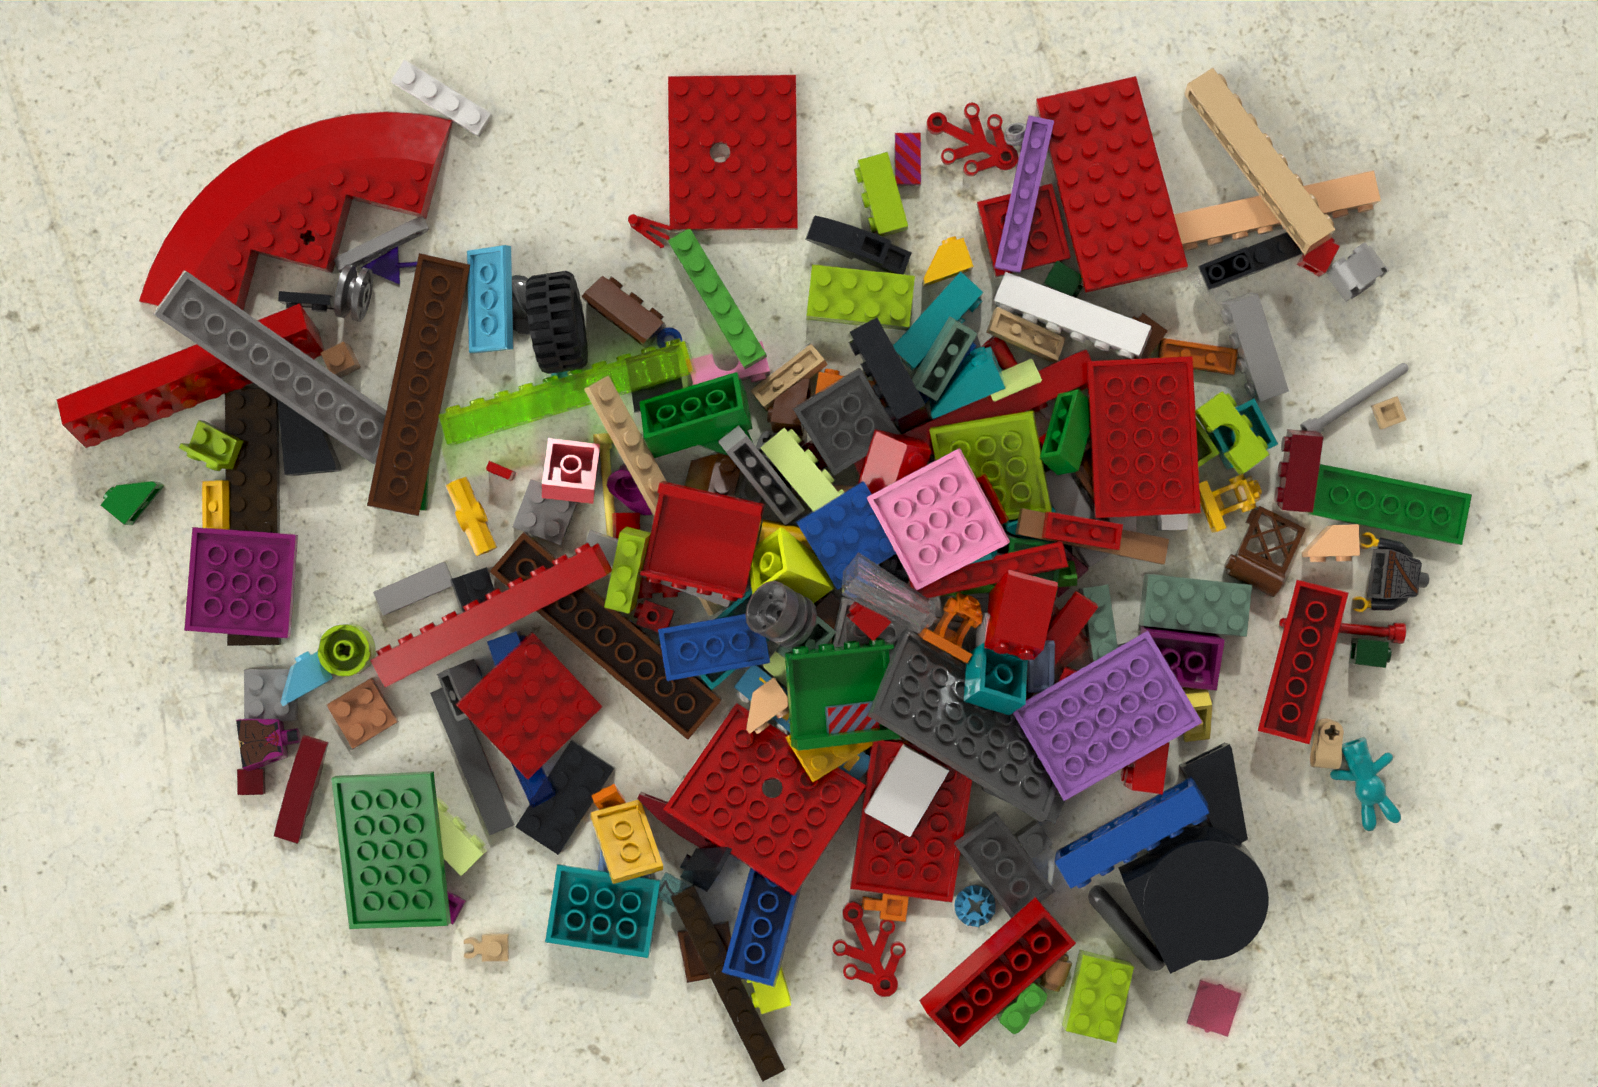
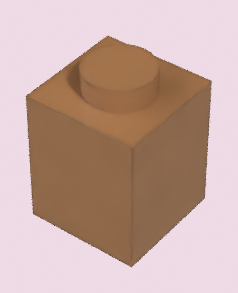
M344 341L321 352L328 370L339 378L361 368L351 346Z

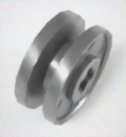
M350 264L344 266L335 293L334 312L337 317L345 318L351 309L352 320L361 322L364 319L370 304L373 288V272L371 269L363 267L357 276L356 266Z

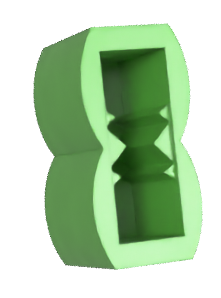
M1034 981L997 1014L999 1022L1012 1034L1019 1033L1029 1022L1030 1015L1040 1010L1044 1005L1047 993Z

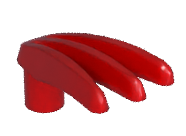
M631 214L628 217V222L634 230L660 248H664V244L649 235L647 231L669 240L670 237L650 227V225L670 230L669 225L636 216L635 214Z

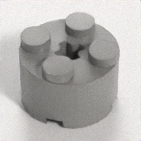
M1365 242L1352 251L1353 253L1348 257V260L1342 257L1326 272L1328 274L1327 278L1345 302L1372 286L1377 277L1380 276L1382 278L1389 272L1373 248Z

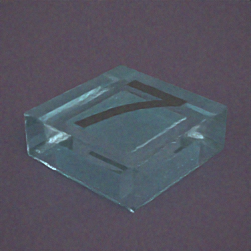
M665 872L660 881L658 898L675 908L670 896L685 889L688 884Z

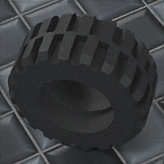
M560 271L531 276L526 283V309L532 346L539 368L547 374L583 369L588 363V343L582 302L574 275L569 271Z

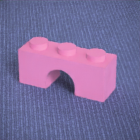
M760 341L759 343L764 349L763 342ZM712 354L687 360L693 385L738 372L741 381L751 379V382L765 380L766 375L770 374L767 358L746 370L739 361L738 365L730 371L719 369L715 365Z

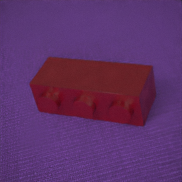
M1287 429V435L1282 438L1281 451L1284 452L1283 462L1280 461L1278 465V477H1281L1280 486L1275 488L1274 500L1281 510L1313 513L1324 438L1319 432Z

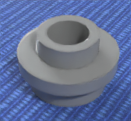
M1023 123L1009 125L1004 134L1006 143L1013 146L1022 145L1026 126Z

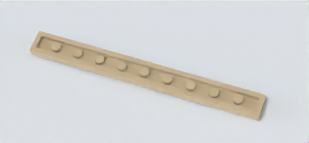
M608 375L584 390L652 514L655 516L659 493H657L659 483L666 481ZM699 598L709 616L716 614L724 608L722 605Z

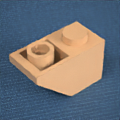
M1359 524L1326 526L1302 551V557H1310V562H1326V557L1336 556V561H1352V556H1360Z
M775 677L752 693L746 728L749 734L753 731L756 734L760 733L769 726L767 722L775 715L779 719L789 712L788 695Z

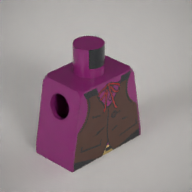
M279 719L236 720L242 768L247 771H252L288 758L287 745L299 744L301 742L299 729L285 730L284 723Z

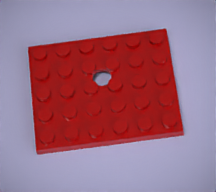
M796 75L668 76L670 230H798ZM717 143H723L730 149V156L724 162H716L710 156L711 148Z
M736 703L668 801L664 811L718 847L731 848L730 855L795 896L866 789V785L838 767L812 782L785 737L788 735L771 724L758 734L755 731L749 734L746 730L749 710ZM777 779L781 782L783 790L779 796L770 798L763 793L762 786L766 780Z

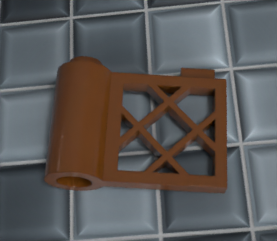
M1258 506L1257 509H1251L1245 522L1249 524L1244 538L1237 553L1229 555L1224 568L1227 569V575L1247 585H1252L1253 588L1274 597L1283 584L1285 573L1306 528L1262 506ZM1261 514L1270 518L1273 529L1261 532L1258 524ZM1288 527L1297 533L1293 541L1285 544L1280 529ZM1275 531L1280 546L1268 549L1263 535ZM1258 537L1263 551L1255 554L1247 550L1246 547L1250 539ZM1281 548L1285 558L1282 566L1272 562L1269 552Z

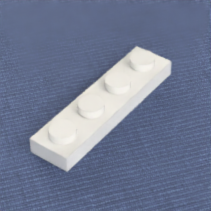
M406 60L402 62L391 80L397 87L478 137L492 117V114Z

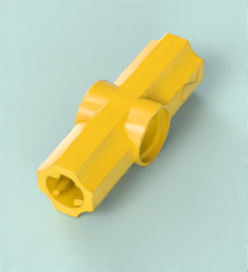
M463 477L447 484L446 488L456 508V518L463 532H466L475 555L480 556L496 549L497 545L487 525V515L481 503L477 501L468 478Z

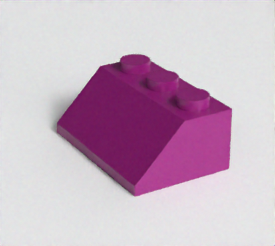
M1141 626L1140 635L1149 631L1181 687L1217 691L1225 642L1223 638L1214 633Z

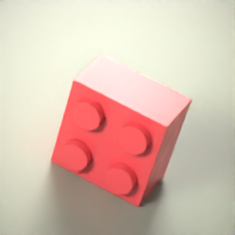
M548 438L542 479V498L593 504L600 444Z

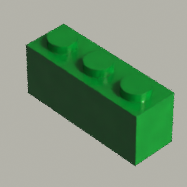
M1079 389L1057 395L1039 459L1057 475L1079 471L1090 431L1089 400Z

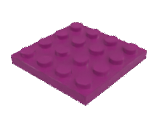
M192 527L184 631L290 638L298 535Z

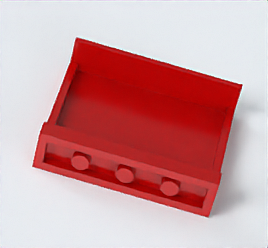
M666 481L660 482L657 491L659 497L646 558L640 575L646 576V581L661 584L663 580L672 582L671 586L678 589L686 590L687 586L697 588L696 592L704 595H712V592L723 594L722 598L726 600L737 601L738 598L742 599L746 593L765 504Z

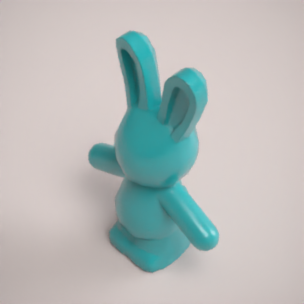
M1365 737L1342 744V754L1347 761L1350 771L1333 770L1330 772V777L1334 780L1356 781L1355 793L1361 802L1362 825L1364 829L1373 831L1376 827L1374 804L1379 805L1387 820L1392 823H1398L1401 820V814L1393 802L1386 796L1384 782L1376 775L1393 760V755L1385 753L1373 763Z

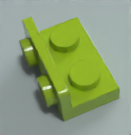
M198 420L190 443H180L179 448L187 452V457L196 461L202 460L206 462L207 468L221 471V469H233L243 440L206 421Z

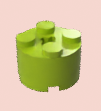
M336 625L328 629L320 639L318 649L319 661L325 670L338 676H352L364 672L372 664L370 660L376 656L373 637L366 629L359 625ZM345 646H350L349 654L344 655Z

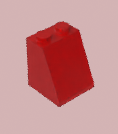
M1008 570L989 592L984 648L991 649L999 654L1015 655L1022 660H1034L1044 650L1058 582Z

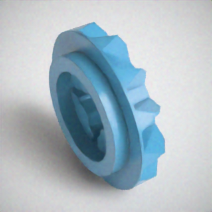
M971 885L958 893L954 907L960 921L967 926L980 927L989 923L995 914L996 902L988 889L978 885ZM969 897L975 902L982 901L980 905L982 915L975 910L967 914L971 908L970 901L968 900Z

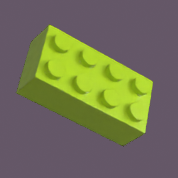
M812 264L806 320L861 326L878 318L883 328L907 331L910 326L915 276Z

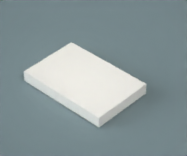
M903 744L864 812L910 837L947 776L949 769Z

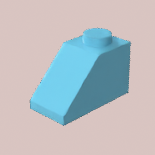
M307 651L295 658L297 663L290 667L280 701L282 706L333 679L331 673L321 665L318 651L312 655Z

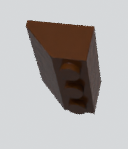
M604 276L600 277L581 297L586 304L645 349H648L666 326L662 321L664 316L654 308L647 310L641 304L644 301L633 292L628 295L622 291L623 285L612 276L609 280Z

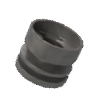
M777 581L766 582L760 586L751 596L746 609V622L752 631L787 649L797 647L805 642L812 633L817 617L816 606L810 599L794 592L793 589Z

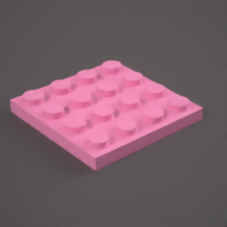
M960 448L867 497L916 591L1010 542Z

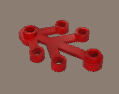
M968 103L964 108V115L969 120L973 134L947 122L946 116L940 112L932 113L928 117L926 126L930 133L938 135L944 132L968 144L954 150L952 148L944 149L941 153V161L945 165H951L955 160L984 152L991 157L978 162L968 160L964 164L963 170L967 176H975L979 171L995 166L1005 171L1016 166L1019 158L1018 152L1013 146L1007 145L1001 128L1003 120L1000 115H990L986 123L988 129L993 132L996 146L988 143L978 116L980 108L976 103ZM969 107H974L976 109V114H968L967 109ZM933 119H941L942 124L935 126L932 122ZM997 119L999 125L993 127L990 124V120ZM947 152L953 155V159L950 161L944 158V154ZM1008 153L1010 160L1004 161L1001 158V154ZM967 165H975L976 171L969 172Z
M854 901L848 902L843 907V917L847 922L852 923L864 950L848 945L843 939H838L832 945L833 952L837 956L847 955L871 964L875 974L858 969L854 963H847L843 968V974L849 980L856 978L872 984L873 990L877 995L889 997L896 992L898 987V981L894 973L900 958L906 953L905 945L899 941L891 944V956L884 970L880 959L889 935L895 930L894 921L885 919L880 921V931L873 946L862 921V906ZM856 909L858 915L855 918H851L848 915L849 910ZM885 922L892 924V928L888 931L882 928ZM838 943H842L845 945V949L842 952H838L835 946ZM897 945L903 948L900 954L893 952V948ZM853 967L856 972L850 976L846 973V969ZM888 980L890 986L882 988L880 986L881 981Z

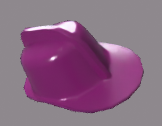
M623 463L619 470L612 473L607 479L606 486L609 492L633 512L640 513L641 515H653L627 466Z

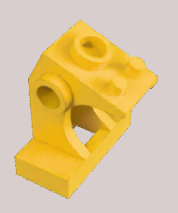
M1240 474L1230 478L1229 485L1211 491L1207 480L1199 483L1200 505L1212 533L1226 529L1222 518L1223 515L1240 508L1243 513L1257 507L1256 502L1261 500L1260 495L1262 494L1257 480H1253L1251 476L1245 478L1244 474ZM1233 489L1238 503L1225 508L1220 494Z

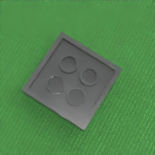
M857 368L792 408L833 476L867 456L875 429L899 434L861 368Z

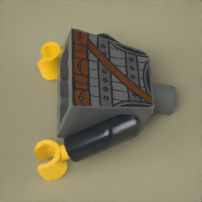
M1368 532L1361 535L1371 539L1370 545L1360 543L1359 546L1361 548L1369 549L1375 546L1378 549H1373L1367 594V597L1371 598V600L1355 596L1353 600L1360 599L1364 603L1359 609L1353 608L1355 611L1363 612L1366 608H1371L1373 611L1395 610L1407 603L1408 598L1417 597L1419 587H1427L1429 575L1421 572V561L1413 558V553L1402 542L1382 537L1375 539V536Z

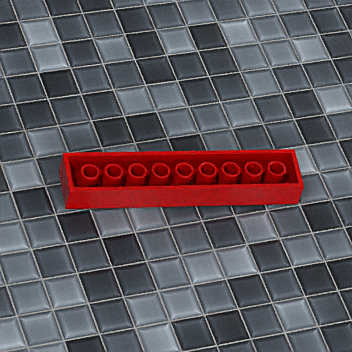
M300 304L257 320L313 360L321 356V352L325 351L318 328ZM196 344L56 400L62 425L85 448H88L90 446H97L101 442L113 437L122 436L124 433L136 428L145 427L156 420L170 417L184 409L193 408L207 400L216 399L222 394L241 389L253 382Z

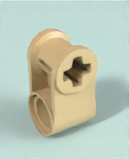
M1322 718L1315 724L1313 744L1310 752V764L1312 767L1340 768L1344 730L1338 722ZM1333 728L1332 733L1325 734V729Z

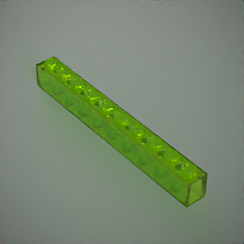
M680 338L665 342L666 347L656 349V346H650L641 349V354L633 357L631 353L616 357L617 361L607 364L606 361H600L592 364V369L582 371V369L568 371V376L558 379L557 375L542 379L543 384L534 386L533 383H527L518 386L519 391L509 393V390L500 391L494 394L493 399L485 401L484 397L469 401L470 405L463 408L460 405L445 408L446 413L439 414V419L447 445L454 446L591 405L592 403L584 389L608 375L621 396L697 373L689 344L686 341L681 342Z

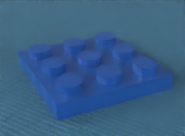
M864 481L796 522L837 590L896 554L867 499L872 494Z

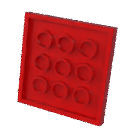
M533 632L521 641L455 704L526 779H529L602 708V705Z

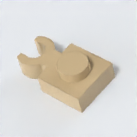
M483 934L482 942L473 937L464 940V944H472L474 947L473 952L464 953V957L467 959L474 958L477 954H482V962L509 960V934Z

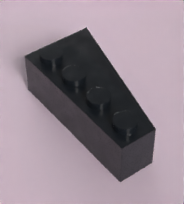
M878 318L850 331L852 341L848 343L854 355H860L863 363L860 365L866 377H872L875 383L872 387L878 399L883 398L887 406L884 409L890 421H895L900 433L903 434L928 421L926 405Z

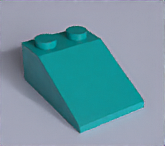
M991 346L988 348L979 347L971 351V355L967 356L957 367L938 401L930 398V409L933 419L1006 389L1001 368Z

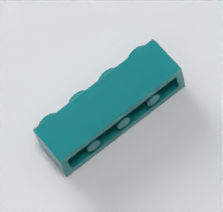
M960 272L893 345L900 360L912 371L916 367L919 368L949 316L963 324L965 322L963 315L968 310L973 313L983 302L980 299L983 291Z

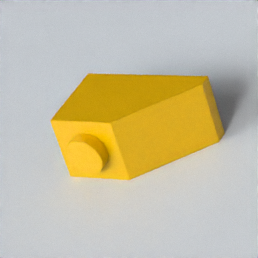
M956 236L941 241L942 245L938 247L923 278V287L955 277L960 272L972 271L974 266L964 238L957 240Z

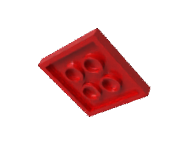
M1052 183L1039 186L1021 271L1071 258ZM1011 194L977 202L995 278L1004 276L1005 272L1014 273L994 268Z

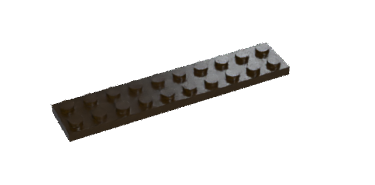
M262 388L237 389L225 393V432L243 440L233 469H225L226 481H229L230 530L280 533L278 400ZM227 634V646L281 645V638Z

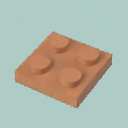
M373 678L368 679L327 704L328 709L352 749L399 722Z

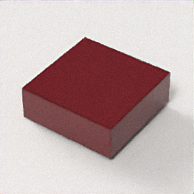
M258 768L252 771L237 769V795L265 794V768Z

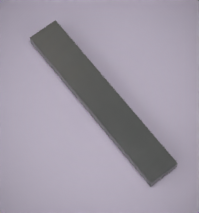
M443 688L431 692V697L489 835L515 825L471 720L465 718L456 722Z

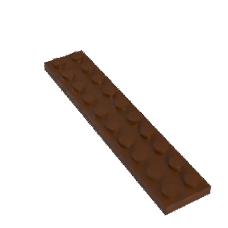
M421 253L418 255L367 502L369 507L419 516L470 268L469 264Z

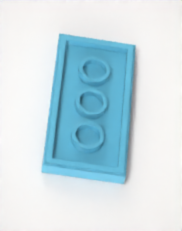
M502 245L468 250L467 264L470 265L468 273L469 353L512 350L511 246Z

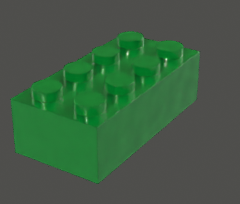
M738 372L639 402L644 440L654 458L721 439L738 425L743 431L753 429L747 392Z

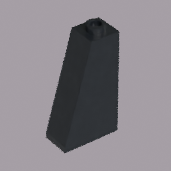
M278 400L284 475L299 476L340 472L341 465L328 433Z
M1224 742L1180 764L1179 767L1185 779L1192 776L1208 803L1209 814L1206 815V821L1209 827L1226 831L1236 837L1241 843L1248 840L1234 757L1230 744Z

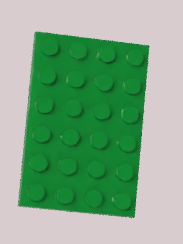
M434 771L332 777L349 929L448 926L451 923Z

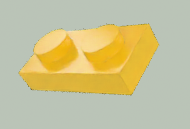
M202 481V528L230 530L229 481Z

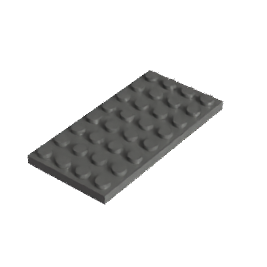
M906 628L901 632L868 716L1040 822L1046 820L1057 788L1014 714L1007 715L964 702L966 665Z

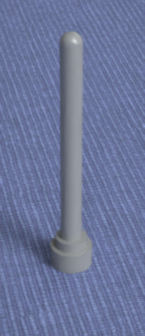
M1405 363L1399 364L1320 418H1309L1300 424L1301 430L1316 431L1321 434L1325 426L1406 373L1409 369L1408 365Z

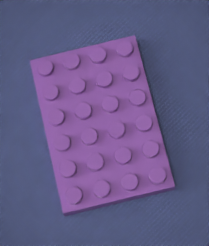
M1149 631L1144 632L1026 700V704L1013 712L1064 801L1203 723Z

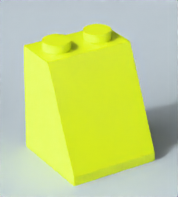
M780 527L755 547L750 570L752 595L760 586L770 581H777L793 589L794 592L807 597L813 603L834 589L833 582L818 557L784 528Z

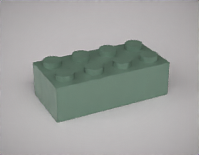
M1144 574L1139 625L1247 637L1252 585Z

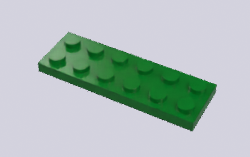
M1320 464L1313 513L1308 512V515L1462 545L1472 494Z

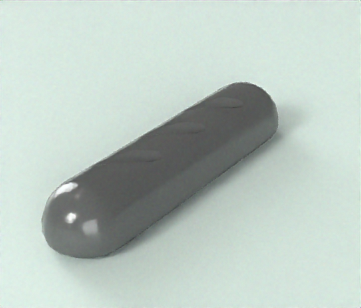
M1095 885L1092 887L1088 894L1089 903L1102 916L1105 922L1116 932L1119 938L1147 969L1151 971L1162 969L1165 966V962L1153 943L1102 886Z

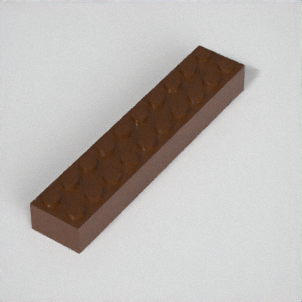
M523 532L490 570V573L508 587V583L519 577H522L523 581L530 578L529 572L543 565L545 569L554 566L552 561L556 557L528 533ZM589 585L536 611L687 740L722 700L717 693L696 676L667 681L661 646L620 611L604 608L606 599Z

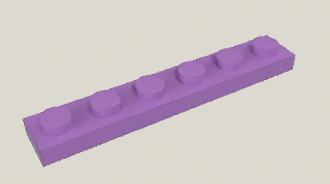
M1028 116L994 267L996 269L1019 274L1021 272L1054 124L1053 120Z

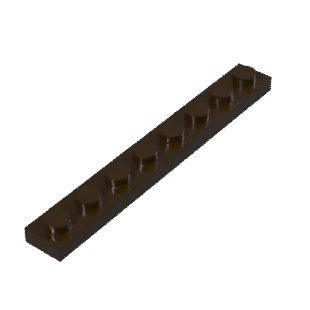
M694 885L671 895L670 898L762 1082L786 1070L741 979L722 973L727 951Z

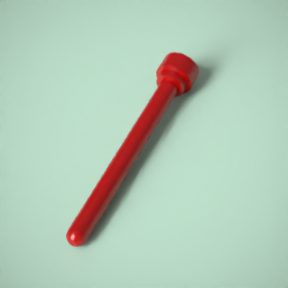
M1287 618L1280 619L1279 625L1282 628L1285 627ZM1341 623L1338 633L1386 637L1392 643L1403 644L1406 637L1405 623H1393L1387 627Z

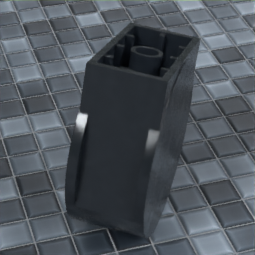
M1209 826L1185 827L1181 834L1170 838L1168 835L1159 840L1161 844L1149 850L1147 854L1118 867L1123 882L1170 974L1199 960H1217L1242 950L1256 937L1266 919L1269 895L1265 878L1246 846L1236 837L1221 829Z

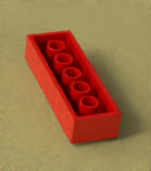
M1300 580L1296 581L1258 731L1310 744L1349 592Z
M1035 897L919 1001L930 1018L960 1048L1070 950L1076 942Z

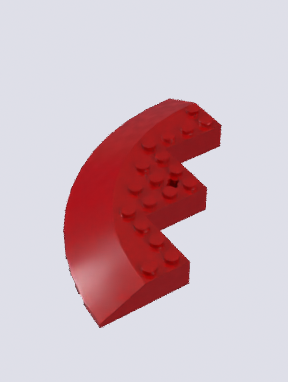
M358 113L320 120L290 130L259 145L229 165L205 186L183 211L165 238L149 270L139 302L159 306L185 270L244 311L259 254L333 274L335 267L334 259L338 256L352 200L427 219L453 121L417 113ZM310 236L315 237V241H310L308 244V238Z

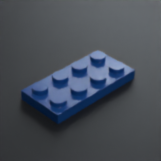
M746 614L658 629L667 681L770 663L766 637L749 628L746 622Z

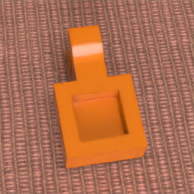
M882 893L881 899L863 896L861 906L863 910L880 911V919L906 922L909 897Z

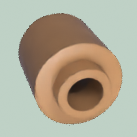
M1064 954L1040 975L1041 986L1059 992L1061 987H1064L1072 966V962L1068 960L1069 956L1067 954Z

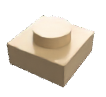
M1398 396L1371 406L1380 430L1407 420Z

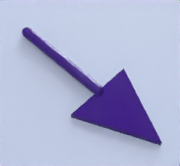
M397 246L363 267L371 269L373 274L400 285L399 268L416 267L417 262L399 263Z

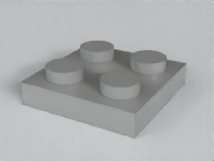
M530 479L512 527L562 545L578 502L542 498V483Z
M290 669L244 670V719L298 720V698L285 706H282L280 702Z

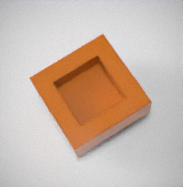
M615 784L603 788L592 795V799L599 810L626 803L624 796Z

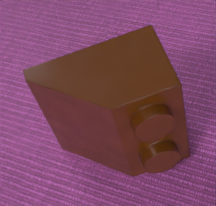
M717 453L694 459L690 462L684 486L735 497L741 470L728 455Z

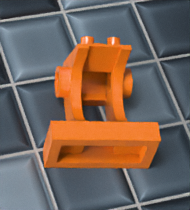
M958 592L954 598L950 597L945 603L943 609L945 613L935 630L932 631L922 626L918 635L938 648L968 663L972 654L962 648V643L971 626L976 628L979 624L981 625L983 615L981 614V604H979L977 599ZM955 615L964 619L957 632L947 627Z

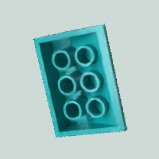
M557 864L545 942L649 958L661 880L637 877L613 884L609 872Z

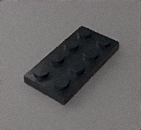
M571 740L515 827L559 855L593 803L592 795L602 789L615 767L574 740Z

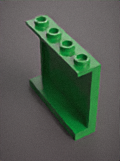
M876 638L874 641L869 639L867 644H859V641H846L844 646L834 647V644H820L818 649L809 650L807 646L794 647L793 652H785L791 746L800 751L900 738L898 734L880 723V728L834 734H828L826 729V706L874 701L890 662L889 649H894L893 644L886 642L884 638Z

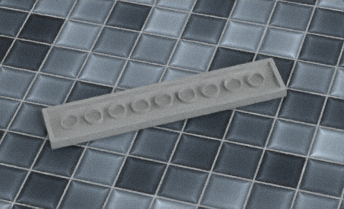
M184 270L153 315L369 462L375 464L386 410Z

